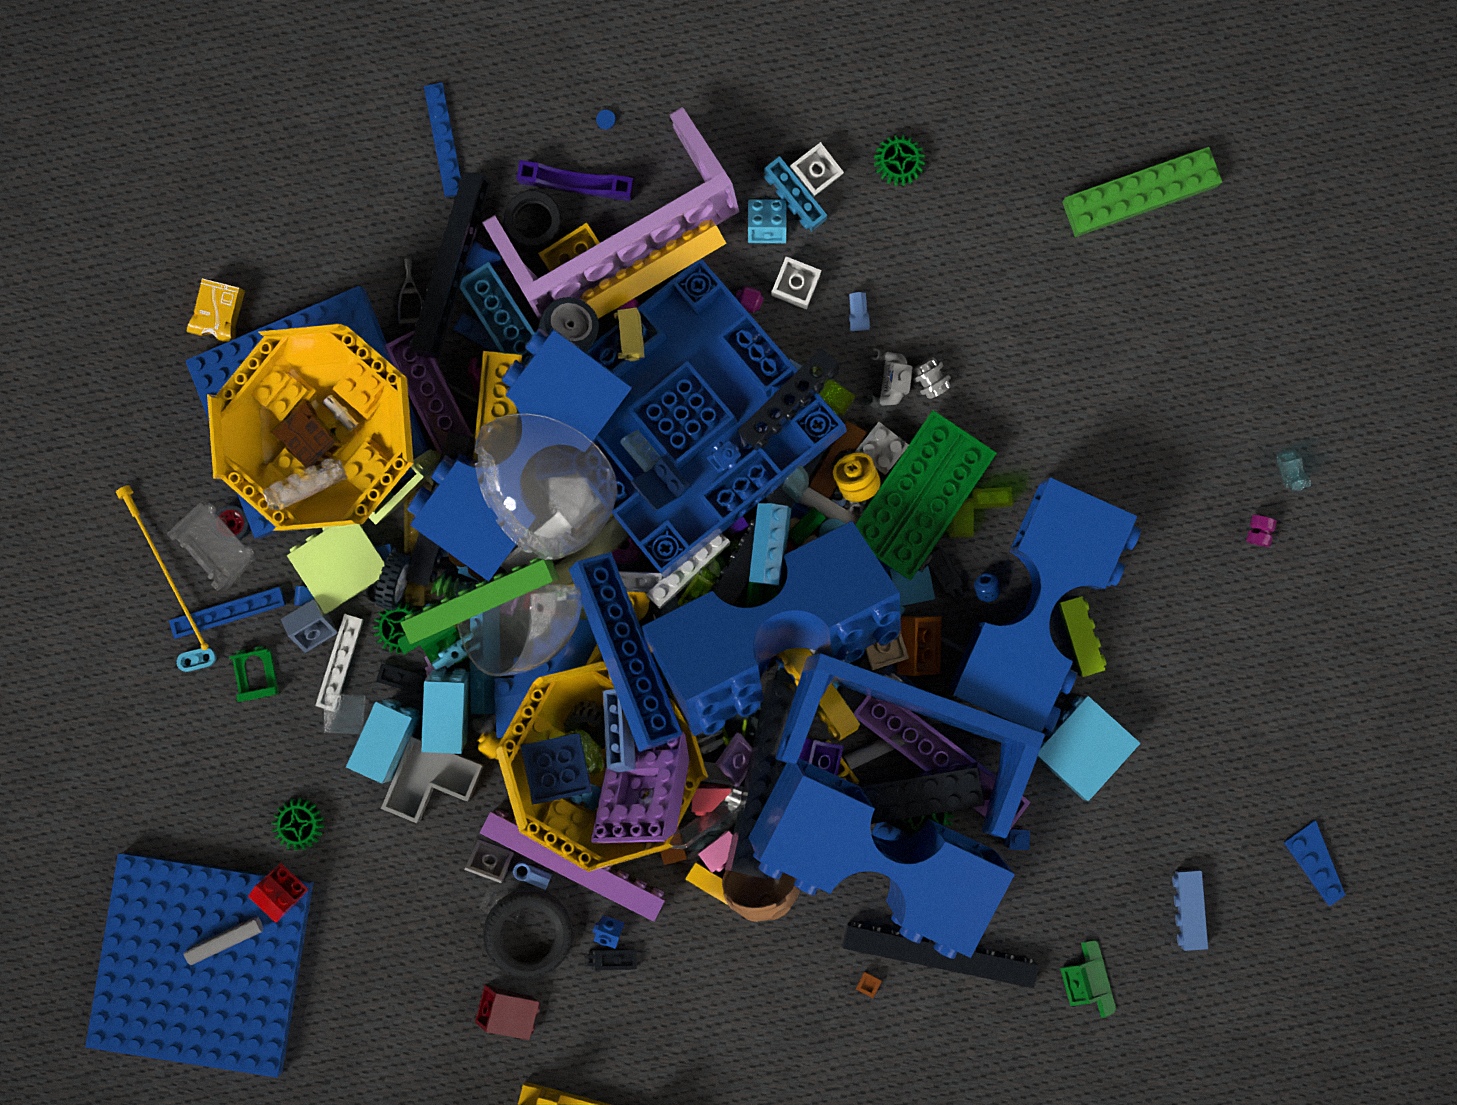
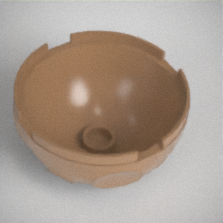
M726 870L722 880L723 895L730 908L745 917V919L754 922L775 920L785 915L797 900L800 889L794 885L796 878L784 872L780 879L768 876V879Z

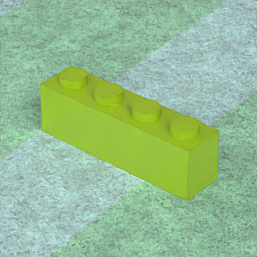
M1081 596L1058 603L1080 677L1104 671L1106 660L1104 655H1100L1099 652L1101 644L1098 636H1095L1093 632L1095 625L1093 619L1089 618L1087 613L1089 610L1087 600H1083Z

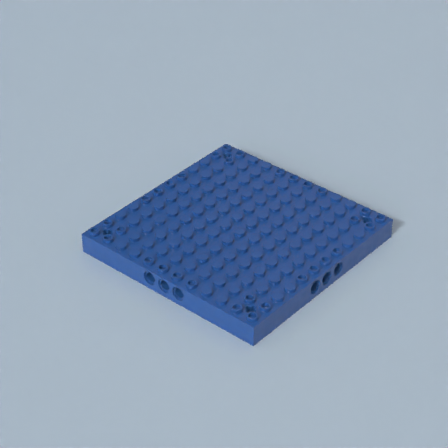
M702 259L691 264L637 308L641 317L644 347L643 358H639L637 361L618 358V353L622 352L619 323L593 343L587 353L625 380L632 389L585 452L571 446L557 445L562 452L566 451L574 454L575 469L664 578H667L847 432L845 424L821 396L815 393L811 397L810 403L804 408L801 407L797 411L795 418L787 421L783 425L781 432L773 435L763 449L760 448L758 451L753 448L740 449L738 430L771 398L772 386L785 384L798 370ZM803 384L799 389L806 390L809 385ZM792 398L791 404L794 403L795 398ZM817 424H818L819 426L822 425V429L816 428L815 426H816ZM729 440L738 447L741 456L736 459L738 463L730 470L726 468L718 473L706 457L714 452L712 448L720 441L725 443ZM666 455L690 483V486L681 497L654 511L634 488L631 481L652 469L658 460ZM667 547L670 549V552L666 553L663 549Z

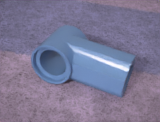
M856 292L849 294L850 331L869 330L870 323L869 313H867L866 293Z
M525 861L518 862L513 870V875L516 879L528 882L546 890L552 876L551 873L534 867ZM524 866L527 868L528 873L523 876L519 875L517 868Z

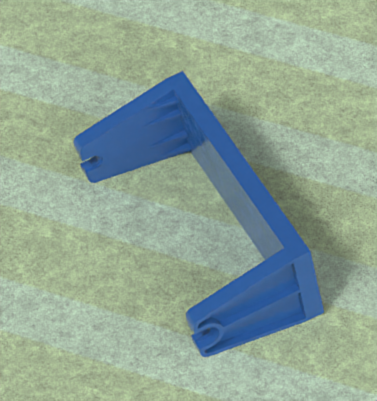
M817 654L806 658L777 750V760L788 764L797 763L820 699L831 682L1001 743L999 768L982 826V832L994 837H1007L1045 734L824 654Z

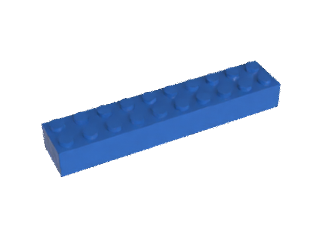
M609 552L577 561L569 568V572L639 752L674 741L683 734L612 553Z

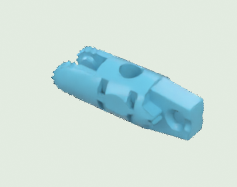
M469 633L438 653L439 657L432 662L436 671L444 666L450 667L481 647L478 642L472 644L467 649H464L462 646L474 637L472 633ZM454 651L458 652V654L453 655L451 653Z

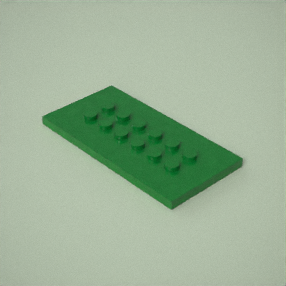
M932 410L855 524L876 558L911 581L997 453Z

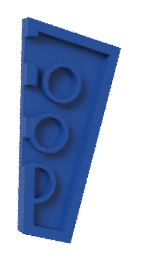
M1313 820L1283 843L1326 904L1331 906L1344 897L1345 893L1317 822Z

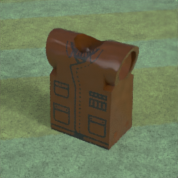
M304 399L292 411L288 419L281 421L270 431L272 435L284 442L306 469L316 471L343 446L342 442L318 418L314 407L307 399Z

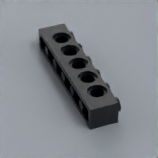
M820 348L738 430L740 436L756 451L760 448L763 449L773 435L781 432L783 425L787 421L795 418L797 411L801 407L804 408L810 403L811 397L815 393L818 394L824 389V384L829 379L833 380L838 375V370L840 369L838 363L826 351ZM817 370L823 371L822 375L818 377L813 374ZM803 384L809 385L806 390H800L799 388ZM788 398H795L792 404H786L785 402ZM774 412H781L778 418H772ZM761 425L767 426V429L764 432L758 431V428Z

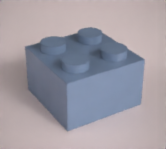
M314 599L281 619L288 637L305 653L338 633L330 615L324 614Z

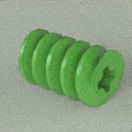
M443 572L436 578L431 593L434 594L437 591V596L441 597L444 594L445 599L453 595L459 597L458 593L468 588L466 587V581L461 585L459 584V578L452 582V576L450 575L445 579V573Z

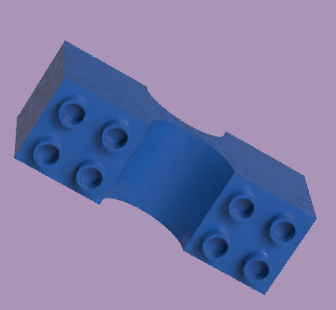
M553 327L548 334L541 328H538L525 346V349L532 353L531 357L525 365L515 360L502 377V382L509 386L506 389V396L517 407L522 421L521 432L515 445L504 455L490 460H476L461 453L453 460L445 455L430 477L437 482L436 486L431 492L422 486L407 508L414 515L410 523L413 528L488 581L536 518V507L527 500L520 484L521 473L527 461L539 450L553 445H567L585 452L632 389L625 380Z
M1051 477L1041 481L1009 551L1024 563L1030 574L1032 583L1030 600L1024 611L1008 623L992 625L986 622H977L947 689V693L1041 733L1043 728L1052 730L1061 712L1060 708L1054 706L1059 692L1068 694L1077 677V673L1070 670L1073 661L1063 656L1052 641L1049 630L1052 609L1062 595L1076 587L1081 586L1095 590L1105 589L1106 586L1110 587V585L1116 586L1125 569V564L1118 562L1121 552L1127 549L1132 550L1141 533V528L1134 526L1138 516Z
M853 521L783 555L786 583L781 592L766 604L752 608L735 607L725 603L711 591L642 626L645 640L659 676L694 736L702 732L706 735L714 734L723 728L725 720L737 714L741 717L749 716L757 711L761 705L760 702L764 701L760 681L762 670L772 657L782 651L792 648H807L840 661L844 660L846 663H851L864 654L865 648L877 642L879 645H886L898 637L901 630L899 591Z
M798 758L796 764L786 763L749 835V840L755 851L753 857L761 862L758 868L766 875L775 879H780L783 872L795 877L794 885L810 895H815L818 889L831 894L839 882L858 872L872 871L884 874L890 878V888L886 902L893 912L891 919L901 926L899 930L901 935L916 943H920L923 936L936 942L933 948L951 959H954L958 952L971 958L1015 875L998 852L930 819L926 821L919 831L907 838L900 840L878 838L871 834L870 829L871 818L875 808L860 786Z

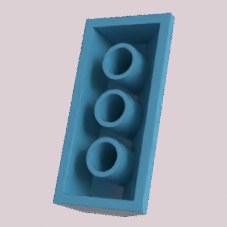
M758 503L749 582L783 586L785 569L783 555L787 552L791 517L790 507L772 503Z

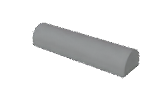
M809 487L804 489L798 498L799 503L810 509L814 506L828 520L839 519L845 524L851 521L856 524L860 518Z
M910 729L905 732L906 740L914 738L915 733L913 730ZM901 732L889 737L898 746L908 743L902 739ZM880 738L844 755V758L849 768L853 769L895 748Z
M255 916L187 948L183 955L187 962L193 965L263 932L262 923L259 917Z

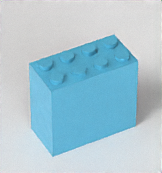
M442 667L437 671L436 669L431 670L425 679L421 752L462 753L468 737L470 672H466V669L454 668V671H446V668Z
M1082 695L1080 697L1077 696L1070 705L1072 707L1069 711L1064 710L1059 715V722L1052 730L1047 729L1045 731L1046 736L1043 739L1037 758L1080 798L1089 801L1140 745V742L1089 696Z
M394 699L375 702L346 768L380 783L392 781L410 736L415 735L423 716L419 715L420 711L412 707H401L402 703Z

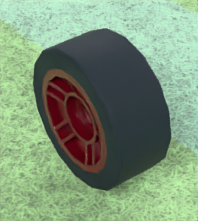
M227 505L220 508L214 515L213 529L223 540L231 542L240 541L251 530L242 507ZM231 520L235 521V526L233 527L228 525Z

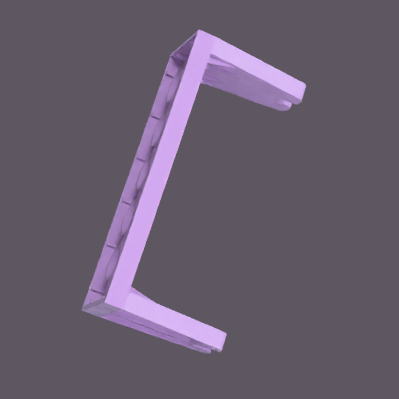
M683 107L670 114L673 128L705 183L541 278H538L522 262L495 215L482 222L539 321L545 309L554 300L563 297H574L580 300L579 296L583 295L587 289L595 288L604 279H610L618 271L632 266L636 260L644 259L653 250L661 249L670 240H676L684 232L698 227L702 221L712 219L718 225L739 212L731 180Z

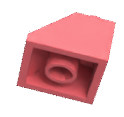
M699 784L690 802L691 811L695 812V815H707V812H712L731 793L730 786L728 784Z

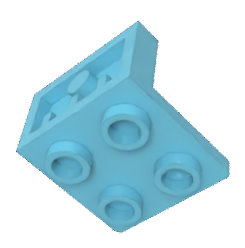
M748 200V243H786V200Z

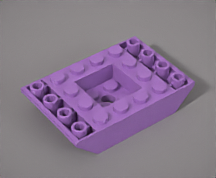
M682 732L683 735L674 741L639 752L634 740L636 770L615 772L606 767L591 839L592 843L666 841L676 832L689 765L684 732ZM649 792V795L642 799L643 794Z

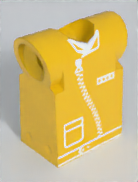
M202 278L194 315L189 321L187 332L200 336L213 334L218 340L223 342L236 339V323L245 290Z

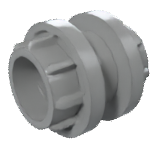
M933 357L913 368L915 376L912 377L915 383L921 382L923 387L919 391L921 395L926 394L929 399L947 391L950 388L949 380L951 379L949 374L943 375L940 369L944 365L941 361L937 362Z

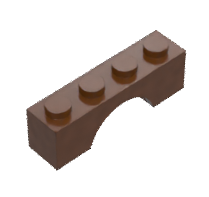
M848 421L845 423L847 432L827 447L828 455L826 458L822 456L817 465L820 469L817 474L812 473L807 482L810 484L809 488L828 499L837 485L832 471L834 458L842 451L857 450L867 433Z

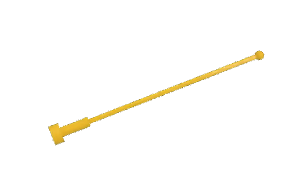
M130 485L119 488L116 491L118 498L124 499L132 516L138 521L201 643V649L207 650L209 645L204 642L139 517L140 513L131 497L133 491Z

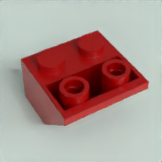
M280 863L253 888L248 897L277 923L309 889Z

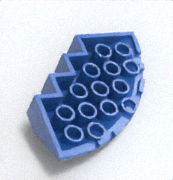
M553 620V639H534V659H514V678H495L494 699L497 738L504 736L528 690L537 678L586 665L597 645L588 620Z

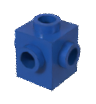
M728 440L725 443H722V441L717 443L712 448L714 452L706 458L719 473L726 468L730 470L738 463L736 459L741 454L738 447Z
M602 915L600 922L596 921L592 932L596 934L594 942L616 949L624 922Z

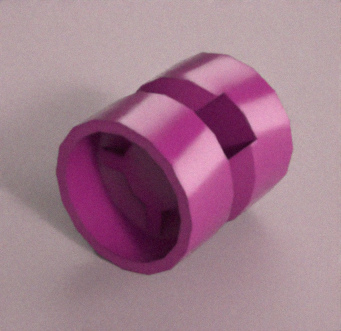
M1252 515L1250 522L1252 530L1248 531L1246 542L1263 547H1271L1273 539L1271 532L1275 531L1277 520L1265 516Z

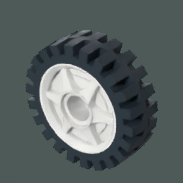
M395 551L388 555L377 583L378 588L375 595L377 606L393 611L399 607L409 582L405 579L411 556Z

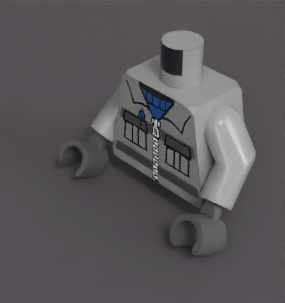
M874 349L873 351L878 352L877 358L872 357L873 360H886L880 398L868 395L867 398L873 400L870 404L866 405L873 408H878L880 404L881 406L896 405L910 391L912 366L907 365V360L902 354L886 353L885 350Z

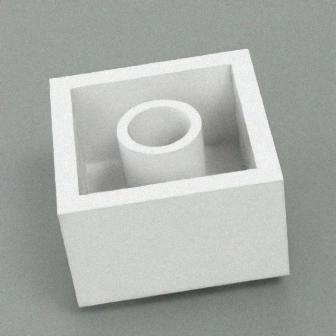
M821 142L789 167L812 197L816 196L844 173Z
M785 257L771 296L807 310L822 270Z

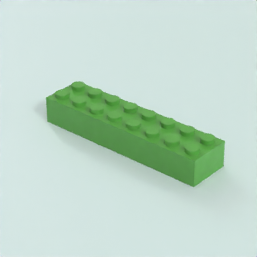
M1207 147L1065 197L1062 203L1074 236L1078 237L1214 189L1222 183L1211 150Z
M544 556L529 561L531 564L529 566L527 564L517 566L511 569L513 572L511 574L508 571L494 577L495 581L493 582L491 579L489 581L486 580L477 584V589L475 590L473 587L459 592V597H456V595L441 600V605L435 603L423 608V613L417 611L405 616L406 620L401 622V625L409 643L412 644L560 579L551 557L546 559Z

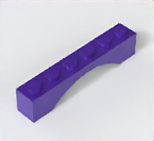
M522 160L519 161L517 181L522 185L630 202L632 199L634 181L630 177L577 173Z

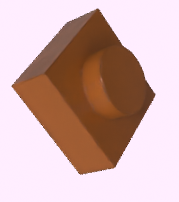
M864 971L855 989L874 998L882 980Z

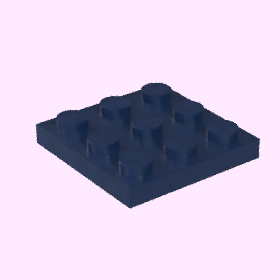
M580 733L521 745L532 805L592 792Z

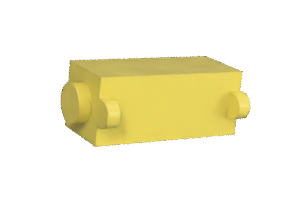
M637 307L618 310L617 313H614V318L619 319L622 352L618 353V358L637 361L639 358L644 357L640 313Z

